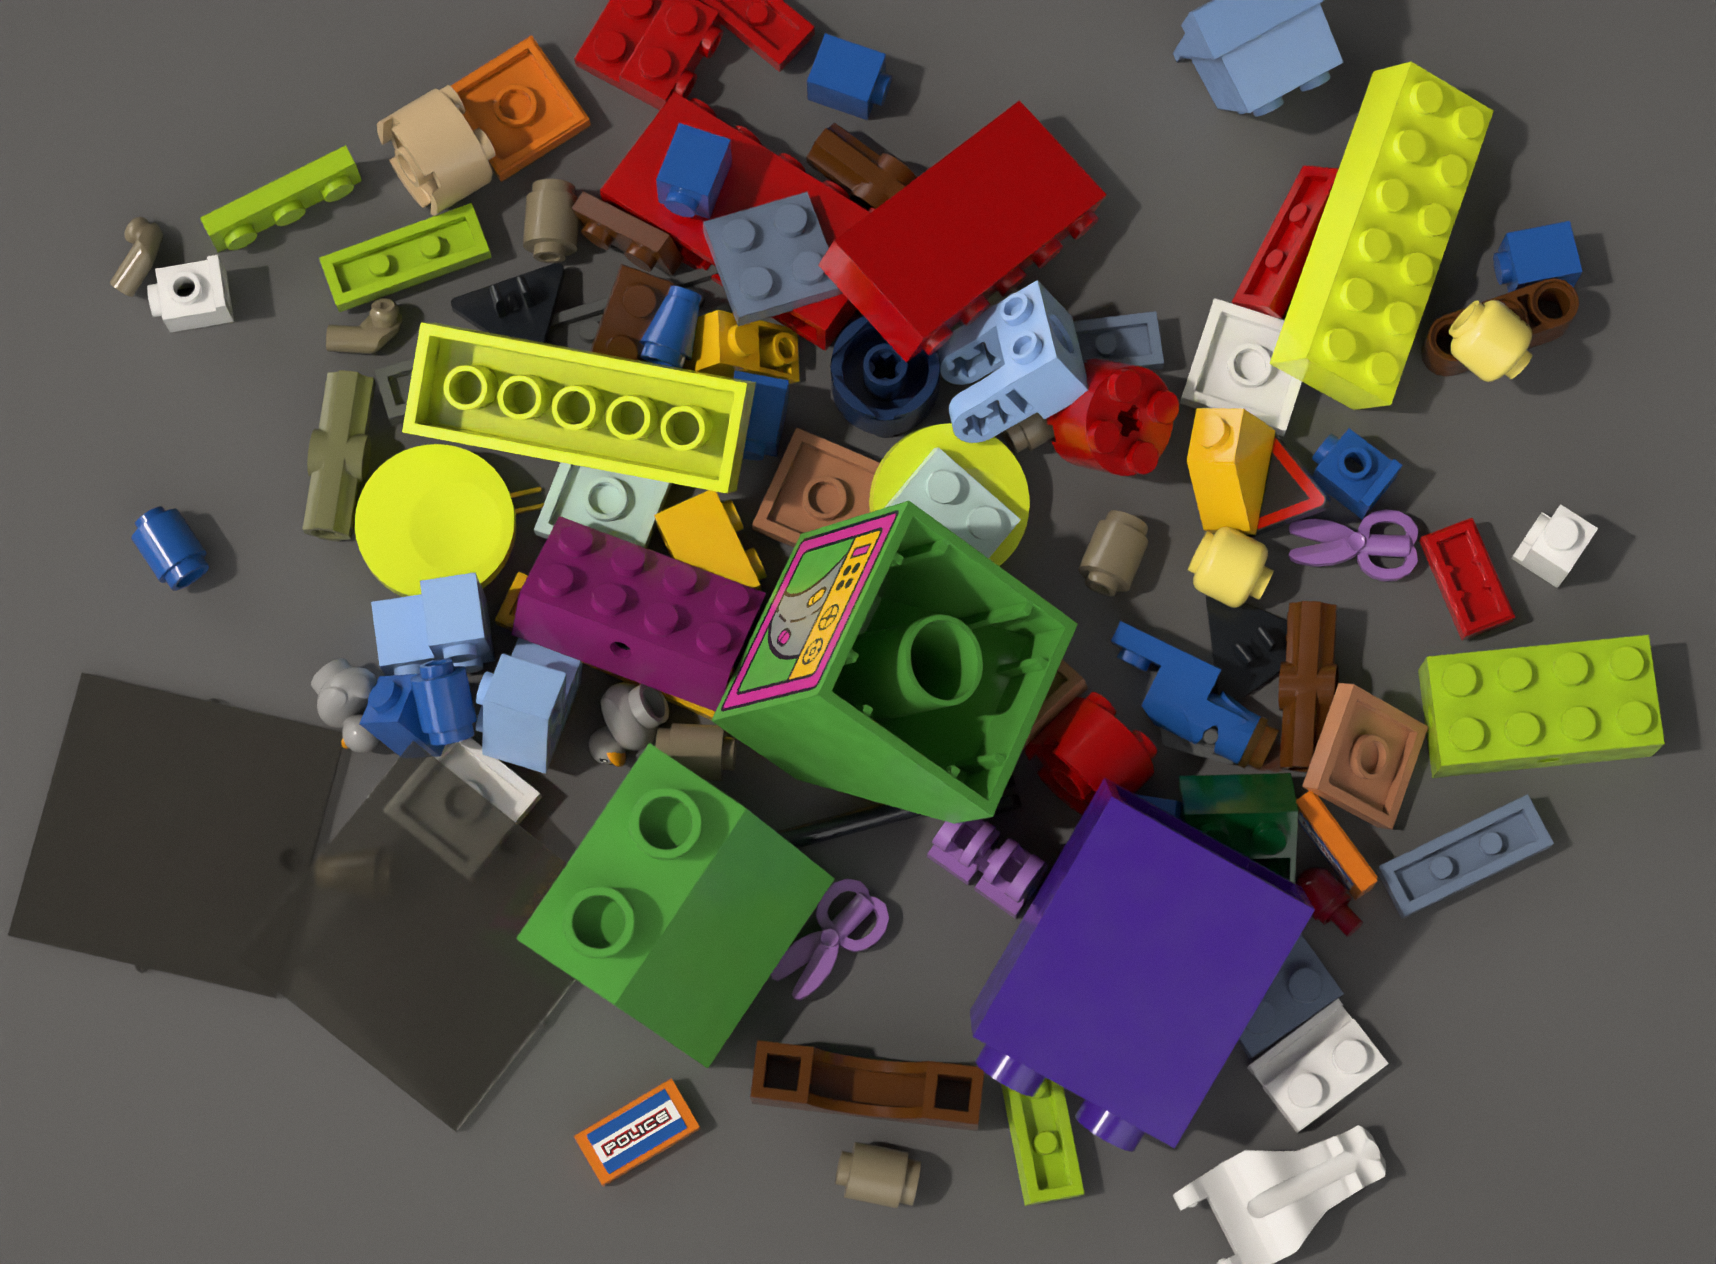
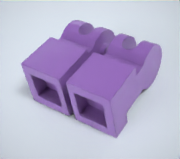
M978 819L956 824L945 821L932 841L934 845L927 853V858L966 885L970 883L978 870L982 872L983 876L976 884L974 890L1016 919L1046 877L1048 871L1046 862L1020 847L1019 843L1012 838H1007L1000 849L995 848L993 851L1000 840L1001 833L987 821Z

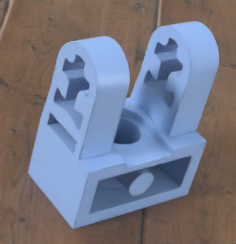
M1038 280L990 307L970 325H963L954 330L952 337L938 349L941 375L952 384H970L990 374L983 380L958 393L949 404L953 432L957 438L964 442L979 443L989 440L1037 412L1046 419L1071 405L1088 391L1087 375L1072 316Z

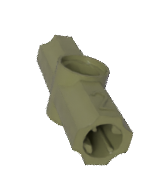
M346 370L328 372L327 380L325 381L319 429L314 428L310 438L307 471L311 479L302 530L306 535L322 540H351L352 531L354 530L353 524L360 483H365L368 475L371 457V438L368 435L376 382L374 378L362 375L359 372Z

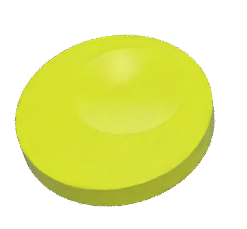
M952 423L927 426L899 440L886 453L875 472L870 489L869 511L873 512L883 509L934 448H940L1021 519L989 557L998 566L1002 565L1012 555L1023 537L1030 508L1029 490L1025 474L1009 448L995 436L979 443L964 442L955 436Z
M428 444L416 446L396 454L372 474L365 484L357 503L355 534L359 550L372 574L386 588L401 597L421 594V580L476 572L482 588H485L501 572L510 557L516 537V514L505 482L487 461L460 447Z

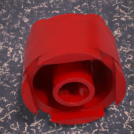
M1097 358L1085 360L1084 367L1087 375L1088 391L1071 405L1046 418L1047 425L1053 426L1056 442H1051L1055 451L1070 464L1115 475H1144L1152 472L1169 442L1173 421L1179 412L1177 396L1168 390L1164 381L1155 372L1145 367Z
M1091 692L1086 698L1076 697L1025 748L1029 761L1037 754L1044 765L1037 774L1046 786L1066 805L1082 816L1104 778L1136 794L1153 776L1154 766L1151 759L1158 752L1154 743L1145 734L1135 729L1130 732L1126 726L1114 717L1116 711L1112 704L1097 692Z

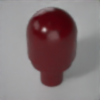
M1311 867L1298 875L1295 884L1303 888L1315 910L1311 917L1315 921L1319 920L1323 925L1332 921L1346 937L1351 936L1363 924V921L1348 906L1352 900V897L1347 893L1348 889L1330 871L1321 867Z

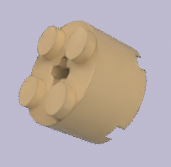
M449 85L440 90L432 89L377 123V132L382 145L392 141L395 148L396 156L389 161L396 174L422 208L431 204L430 214L434 216L490 183L493 170L488 160L496 156L494 147L484 131L480 128L473 131L462 115L465 113L464 105L456 91Z

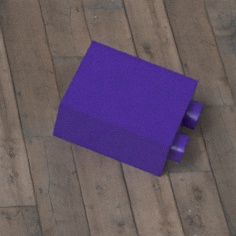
M1104 778L970 1009L972 1036L985 1043L975 1062L979 1068L993 1079L1027 1096L1034 1097L1045 1078L1084 1098V1101L1075 1115L1077 1121L1099 1138L1120 1149L1134 1152L1145 1132L1175 1148L1315 909L1303 888L1111 780Z

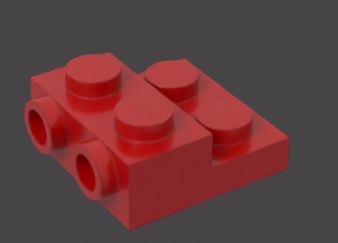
M609 0L575 56V65L646 104L661 110L674 92L686 99L688 98L697 79V74L693 72L702 57L710 59L717 50L724 33L720 29L719 11L698 0Z

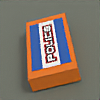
M1308 791L1296 800L1298 823L1343 885L1348 889L1354 900H1357L1373 888L1378 881V877L1318 795Z
M671 1078L576 1134L574 1138L601 1185L604 1187L701 1128Z

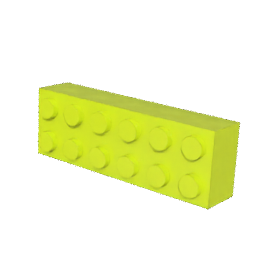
M1413 62L1373 71L1269 364L1353 410L1392 404L1494 112L1493 110Z
M420 323L402 432L728 494L737 491L756 382L445 324Z

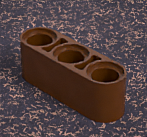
M1556 278L1543 280L1481 302L1484 304L1490 300H1498L1526 322L1532 329V340L1528 349L1562 336L1574 319L1579 307L1578 294L1573 286L1564 280ZM1542 301L1555 303L1561 309L1563 317L1558 319L1547 318L1540 312L1538 303ZM1466 308L1440 317L1429 329L1423 342L1421 355L1427 369L1435 375L1444 377L1454 376L1469 370L1453 355L1445 354L1441 351L1436 343V339L1447 336L1453 338L1449 334V329Z

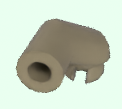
M136 217L127 225L124 232L125 239L132 243L133 246L110 280V284L115 289L130 297L135 295L152 269L163 241V233L156 222L150 224L144 217Z
M379 299L372 303L370 315L359 326L329 324L326 333L327 351L374 354L378 352L401 328L402 316L399 313L398 305L390 299Z

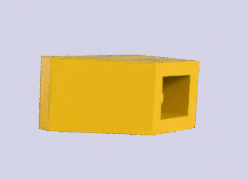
M716 310L698 317L692 360H686L683 369L730 378L734 377L735 371L789 380V384L799 382L798 334L786 326L762 320L738 326L733 313Z
M708 490L654 515L657 529L671 558L761 591L759 581L766 578L767 575L755 549L750 548L744 551L736 532L743 530L744 527L731 499L721 503L717 492Z

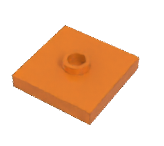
M532 35L451 85L464 105L465 113L462 115L472 130L482 129L491 141L496 156L488 160L500 182L591 126L589 117Z

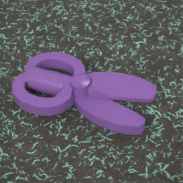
M1385 509L1372 512L1363 518L1357 532L1339 523L1321 519L1298 520L1292 522L1288 528L1290 534L1320 542V544L1290 550L1288 557L1290 561L1296 564L1311 567L1333 566L1357 556V563L1362 572L1370 578L1385 582L1398 581L1409 576L1418 562L1417 551L1413 546L1417 541L1418 528L1411 517L1400 511ZM1379 523H1394L1401 526L1406 535L1370 534V529ZM1369 556L1404 557L1405 561L1398 568L1385 569L1374 565Z
M844 879L833 883L818 903L816 918L822 931L811 933L795 941L787 949L771 973L772 980L780 981L807 964L792 992L795 1000L801 1001L820 988L831 974L838 957L839 947L851 952L865 951L877 944L886 933L889 922L886 904L876 897L869 896L868 889L861 881ZM846 891L855 892L856 896L831 921L827 912L833 899ZM874 911L877 920L875 927L869 935L859 940L848 938L858 925Z

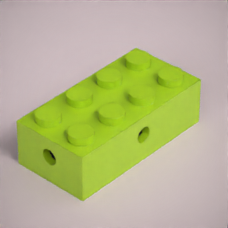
M1649 635L1427 656L1418 670L1425 725L1428 726L1426 735L1432 778L1652 757L1665 744Z

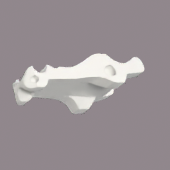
M1358 1125L1340 1135L1298 1151H1243L1173 1194V1197L1180 1211L1188 1207L1193 1208L1198 1202L1207 1198L1235 1254L1227 1259H1220L1217 1264H1274L1297 1252L1327 1210L1362 1188L1385 1177L1386 1163L1373 1136L1365 1128Z

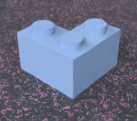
M476 572L421 580V594L371 602L379 666L385 676L420 674V665L438 659H452L454 666L466 667L467 674L482 670L483 663L495 661L487 598Z
M518 638L512 655L501 654L495 672L486 671L478 688L476 704L482 706L476 722V731L483 733L482 755L546 774L581 684L582 661Z

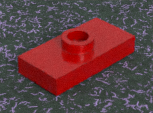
M1473 517L1421 537L1419 542L1462 641L1513 622L1516 617Z

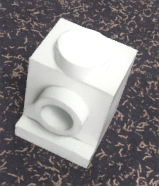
M218 255L207 256L208 260L155 269L157 284L147 286L150 309L153 317L162 316V320L170 333L234 322L227 271ZM195 287L193 293L187 297L177 295V290Z
M1560 504L1552 517L1541 512L1511 559L1558 588L1598 528Z

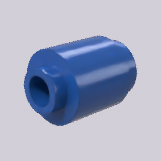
M158 506L147 511L136 520L135 526L137 530L133 533L131 539L160 583L167 582L172 591H177L194 583L208 571L209 565L204 559L207 552L178 509L174 508L165 511L163 506Z
M450 658L438 659L420 665V674L412 677L410 681L421 730L423 733H428L430 744H452L474 736L472 723L477 721L466 667L454 666Z

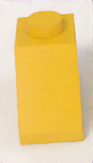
M1196 408L1187 455V465L1203 530L1210 533H1216L1222 527H1231L1243 534L1256 535L1276 430L1246 409Z

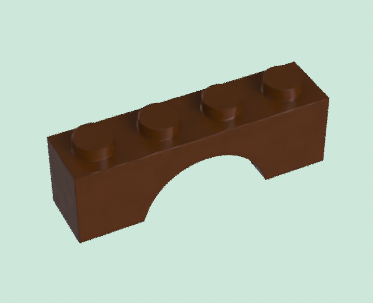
M757 1040L750 1098L752 1104L977 1131L984 1071L975 1066L934 1061L898 1062L867 1059L832 1053L810 1046Z

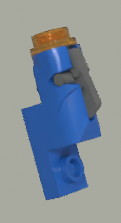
M1120 621L1111 639L1113 645L1121 648L1117 658L1147 672L1150 663L1160 667L1143 701L1142 708L1152 723L1160 727L1163 745L1227 765L1236 763L1238 764L1237 766L1245 769L1248 764L1260 770L1279 732L1278 729L1267 725L1269 719L1249 711L1223 690L1220 695L1212 692L1221 669Z

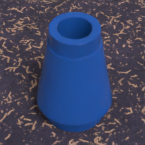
M670 287L668 295L664 298L640 340V343L644 345L641 358L650 363L682 369L686 360H692L701 295L683 287Z

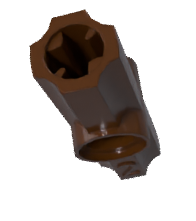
M835 122L830 127L824 129L806 156V163L823 174L829 181L842 187L849 194L851 201L867 211L870 208L876 209L917 178L900 160L886 153H883L881 156Z
M1320 601L1289 603V612H1287L1286 661L1281 662L1278 691L1279 710L1283 711L1280 751L1281 770L1307 773L1339 684V666L1335 664L1338 613L1336 604Z

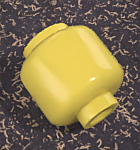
M1479 300L1472 302L1457 317L1449 329V334L1453 337L1451 342L1452 355L1483 381L1493 382L1504 375L1509 379H1513L1522 372L1532 358V354L1527 350L1532 340V329L1504 303L1498 300H1490L1484 304Z
M1222 527L1215 534L1206 531L1187 569L1194 573L1193 585L1196 590L1232 608L1243 605L1249 596L1259 600L1274 570L1265 566L1268 557L1267 547L1263 543L1231 527Z

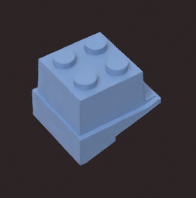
M1212 0L1189 12L1181 25L1185 34L1173 52L1176 62L1182 59L1192 60L1217 109L1237 111L1238 114L1253 112L1255 117L1267 114L1283 105L1282 95L1297 87H1300V90L1303 92L1325 83L1331 78L1328 71L1343 63L1320 5L1325 0Z

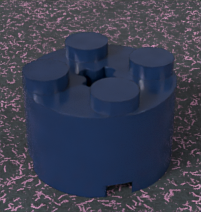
M864 316L848 325L835 342L830 366L832 395L837 408L852 425L877 437L889 438L916 427L932 411L938 398L940 387V359L938 350L930 356L922 350L906 363ZM879 369L886 374L893 369L895 370V378L891 380L886 377L881 380L877 379L876 370Z

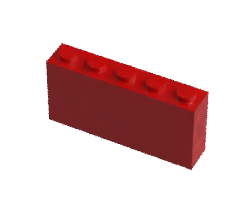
M676 92L667 100L600 189L602 201L669 234L684 257L683 263L695 270L702 268L706 271L710 265H716L703 233V222L808 192L829 248L835 239L875 210L870 208L867 211L851 201L848 193L836 183L828 180L822 183L807 174L803 165L786 153L777 155L761 145L760 140L750 130L739 125L733 128L717 118L712 108L703 101L696 98H691L689 101ZM679 123L731 139L732 164L710 219L696 214L693 217L679 216L669 211L664 204L658 202L656 178ZM719 274L712 275L711 280L723 287ZM842 293L789 312L772 316L771 318L826 351L857 308Z
M1019 100L835 239L818 266L907 363L922 350L930 356L940 349L954 334L950 328L960 320L965 326L973 323L989 308L991 304L987 299L997 291L1002 297L1011 293L1027 277L1024 270L1031 264L1035 263L1039 269L1044 267L1063 249L1064 246L1060 242L1068 235L1078 240L1088 232L1099 220V217L1094 212L1107 194Z

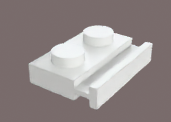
M1337 998L1247 1068L1251 1074H1254L1263 1086L1264 1091L1296 1133H1298L1389 1063L1356 1020L1351 1018L1343 1007L1342 1002Z

